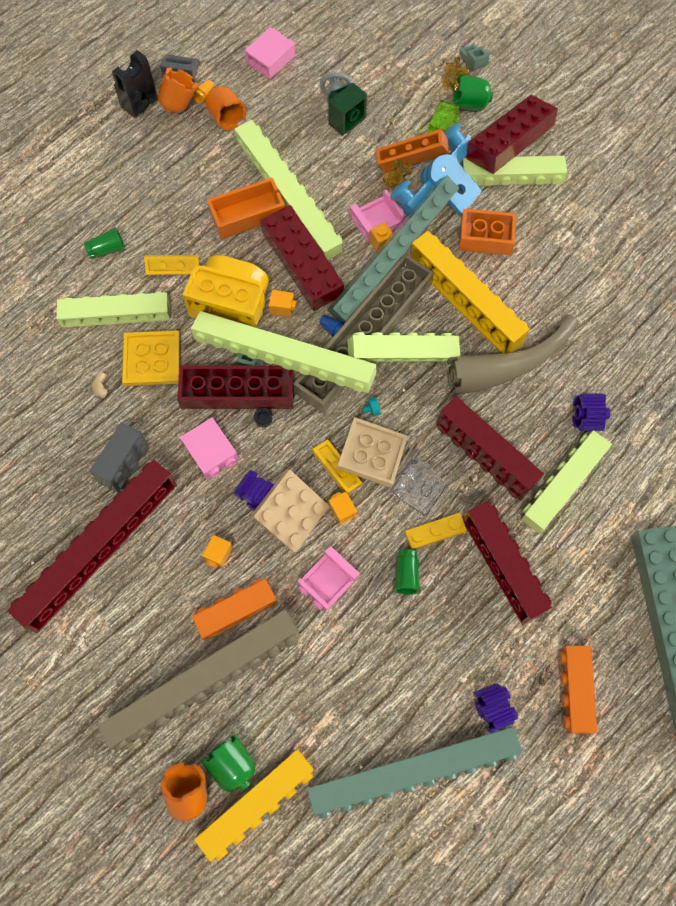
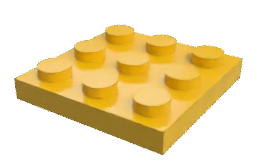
M179 330L124 333L122 375L124 386L178 384L180 366Z

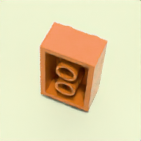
M463 208L458 250L511 255L515 245L516 213Z

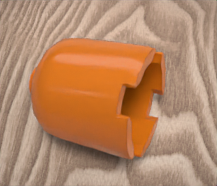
M167 68L158 91V101L164 107V110L169 113L185 111L198 85L192 81V76L180 69L176 72L172 71V68Z
M217 86L207 94L205 100L206 109L216 124L223 128V130H232L238 127L237 123L241 119H245L246 107L230 88Z
M183 762L171 766L165 771V776L160 783L168 813L179 821L193 820L202 814L207 806V788L203 769L197 764H193V766L184 765Z

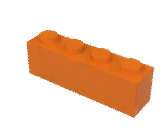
M441 129L376 149L377 165L385 173L449 154L448 138Z
M257 579L250 584V587L234 591L232 593L233 596L227 599L225 597L220 598L214 602L213 606L197 610L195 612L196 615L192 616L202 639L207 641L278 604L267 580Z
M565 646L559 652V662L563 666V672L560 674L561 685H564V694L561 696L562 706L565 707L563 727L566 729V734H596L597 719L592 647Z

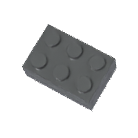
M120 422L89 471L99 484L117 493L127 486L129 476L136 471L139 460L148 451L149 445L142 432Z

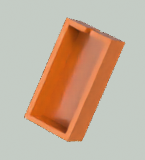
M273 177L207 199L210 215L221 239L261 226L260 219L285 208L284 201L280 193H278Z

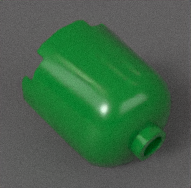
M459 73L456 83H459L458 89L453 92V108L476 112L484 110L488 102H492L493 99L490 83L483 78Z
M234 734L230 737L232 741H224L208 754L210 759L205 757L201 760V763L218 786L227 792L238 788L240 791L244 790L251 784L249 779L255 772L253 759L239 737Z

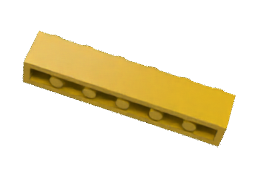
M297 749L195 838L194 841L210 862L214 859L217 861L221 860L228 853L227 847L232 843L235 846L246 837L243 834L249 828L252 830L256 829L263 822L262 816L267 812L269 815L274 813L280 807L279 801L284 797L288 800L297 792L295 789L297 785L301 782L305 785L314 777L312 775L313 767Z

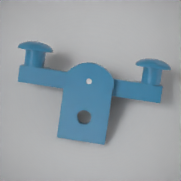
M456 123L445 131L444 134L448 138V145L452 148L450 155L445 154L437 157L430 165L423 169L421 174L423 185L417 192L413 193L407 187L411 182L410 180L402 181L393 189L390 196L391 200L395 198L407 215L410 214L434 184L447 175L462 189V194L456 192L448 201V204L458 215H461L463 208L467 209L481 193L480 187L459 164L467 155L468 142L472 139L469 135L464 137L458 130L462 126L461 123Z

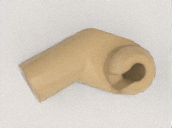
M101 371L95 377L92 389L97 397L105 398L108 390L103 388V382L107 375Z

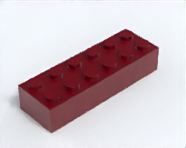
M529 95L468 142L466 159L492 174L496 173L555 125L558 108L536 96Z
M289 205L260 219L261 232L311 309L315 311L336 300L344 290V283L293 207Z
M180 365L177 401L181 409H293L294 372L292 369L287 370L282 366Z
M457 396L440 411L436 424L438 430L444 435L447 434L455 446L461 447L466 451V455L471 460L477 461L484 472H489L494 477L496 483L507 488L513 498H518L522 501L543 477L544 473Z
M488 500L467 511L463 521L520 623L524 626L552 609V602L550 597L541 590V583L538 577L531 573L528 560L521 556L517 542L514 539L512 540L508 534L509 529L507 525L499 519L497 508L495 505H491Z

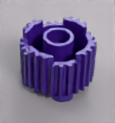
M581 393L580 395H575V398H573V406H576L575 416H572L574 428H578L580 431H604L605 421L610 418V408H606V395L601 393Z
M249 470L233 494L240 500L245 499L247 501L246 506L255 511L274 484L269 480L265 481L260 477L257 478L258 473Z
M494 683L473 692V696L478 699V702L475 703L478 715L488 723L489 726L486 728L489 733L515 723V720L519 719L515 708L510 707L511 705L508 701L510 694L505 686L501 687L500 684Z

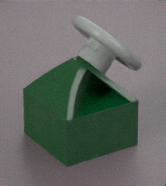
M329 73L321 79L320 89L328 96V123L343 136L366 118L367 94L356 84L352 83V80L343 73ZM335 78H341L347 83H340ZM327 80H329V82L331 83V87L329 90L325 88V82Z

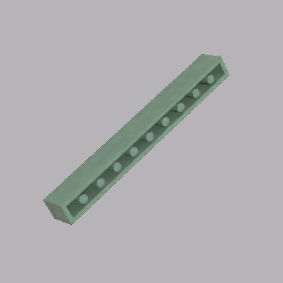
M448 175L439 179L329 306L327 311L338 321H347L412 245V242L418 238L459 190V187Z
M511 727L307 788L314 816L319 814V818L331 816V811L340 808L341 812L353 809L352 804L361 802V805L364 806L373 803V798L382 796V799H387L395 796L394 792L401 789L403 793L416 790L415 785L421 783L426 787L436 784L435 779L444 777L445 781L456 778L457 772L464 771L466 775L476 772L477 766L485 765V768L498 765L497 760L505 758L506 762L518 759L517 754L523 752L515 728Z

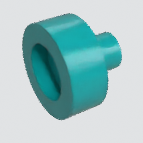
M376 398L367 399L368 405L362 407L363 413L370 412L372 417L380 415L381 412Z

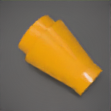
M206 80L197 86L193 95V99L197 103L205 102L207 94L214 88L213 82Z

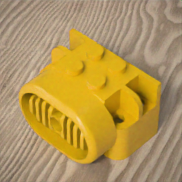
M223 255L211 256L208 258L205 266H197L193 269L182 294L189 317L197 318L199 312L202 311L258 328L257 324L263 316V308L265 306L264 294L269 278L261 268L252 263Z

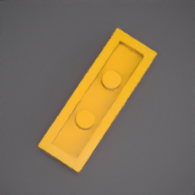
M145 255L146 275L191 274L193 269L199 266V255Z
M328 439L312 449L314 456L343 492H347L349 495L362 486V481L358 476L336 469L341 455Z
M457 513L406 530L404 533L410 549L416 550L466 533L467 529L461 514Z

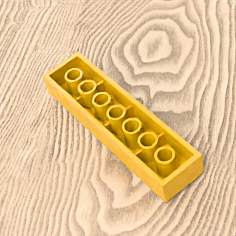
M429 231L412 242L410 257L434 272L432 285L501 354L516 352L523 346L530 330L527 324L520 320L511 308H507L502 303V300L497 295H494L488 286L476 277L474 272L469 271L463 262L452 254L448 247L442 245L439 239Z

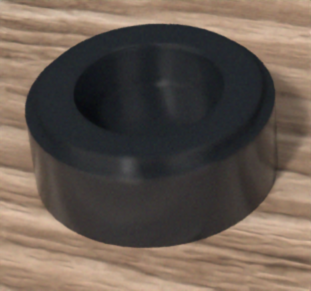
M267 408L256 410L254 413L256 425L262 428L271 425L273 421L272 412Z

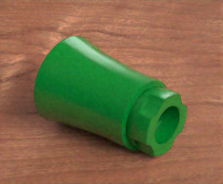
M116 227L90 239V241L84 242V247L90 259L126 250Z
M406 549L398 552L396 576L393 586V592L397 594L415 595L421 593L418 552H415V550Z

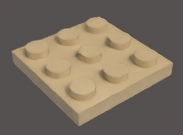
M354 417L336 469L392 488L408 436Z
M286 469L252 513L251 517L289 550L296 553L329 508V505L290 469Z

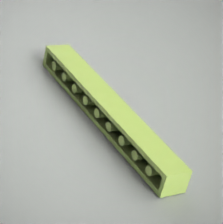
M250 120L234 128L237 142L265 180L273 177L285 207L289 205L293 207L327 260L342 253L343 240L341 236L336 235L332 224L325 220L323 212L317 209L313 198L308 197L304 186L297 182L295 174L289 171L287 163L280 159L278 151L272 148L268 137L263 136L259 125H255Z
M200 311L191 327L194 339L200 343L205 342L212 344L216 348H225L233 353H241L252 359L257 358L268 364L282 366L287 370L299 371L303 375H312L323 381L328 380L339 386H347L358 392L369 393L376 376V364L206 312Z

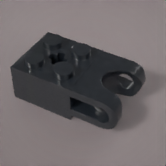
M138 50L130 55V64L126 70L123 71L117 66L112 71L115 81L114 88L120 106L134 118L143 113L158 98L148 59Z

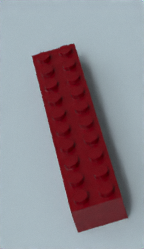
M154 459L146 463L141 473L137 477H133L128 482V486L115 495L114 501L109 506H105L94 521L86 525L85 531L80 536H76L65 551L57 555L56 561L51 566L46 567L35 582L27 586L26 592L11 603L7 612L24 628L38 634L177 487L170 472Z

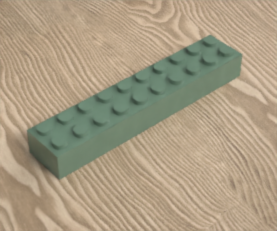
M676 526L638 530L631 536L676 733Z

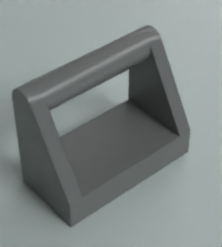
M167 55L160 64L162 77H164L167 68H172V71L176 72L180 69L192 76V81L195 82L200 60Z

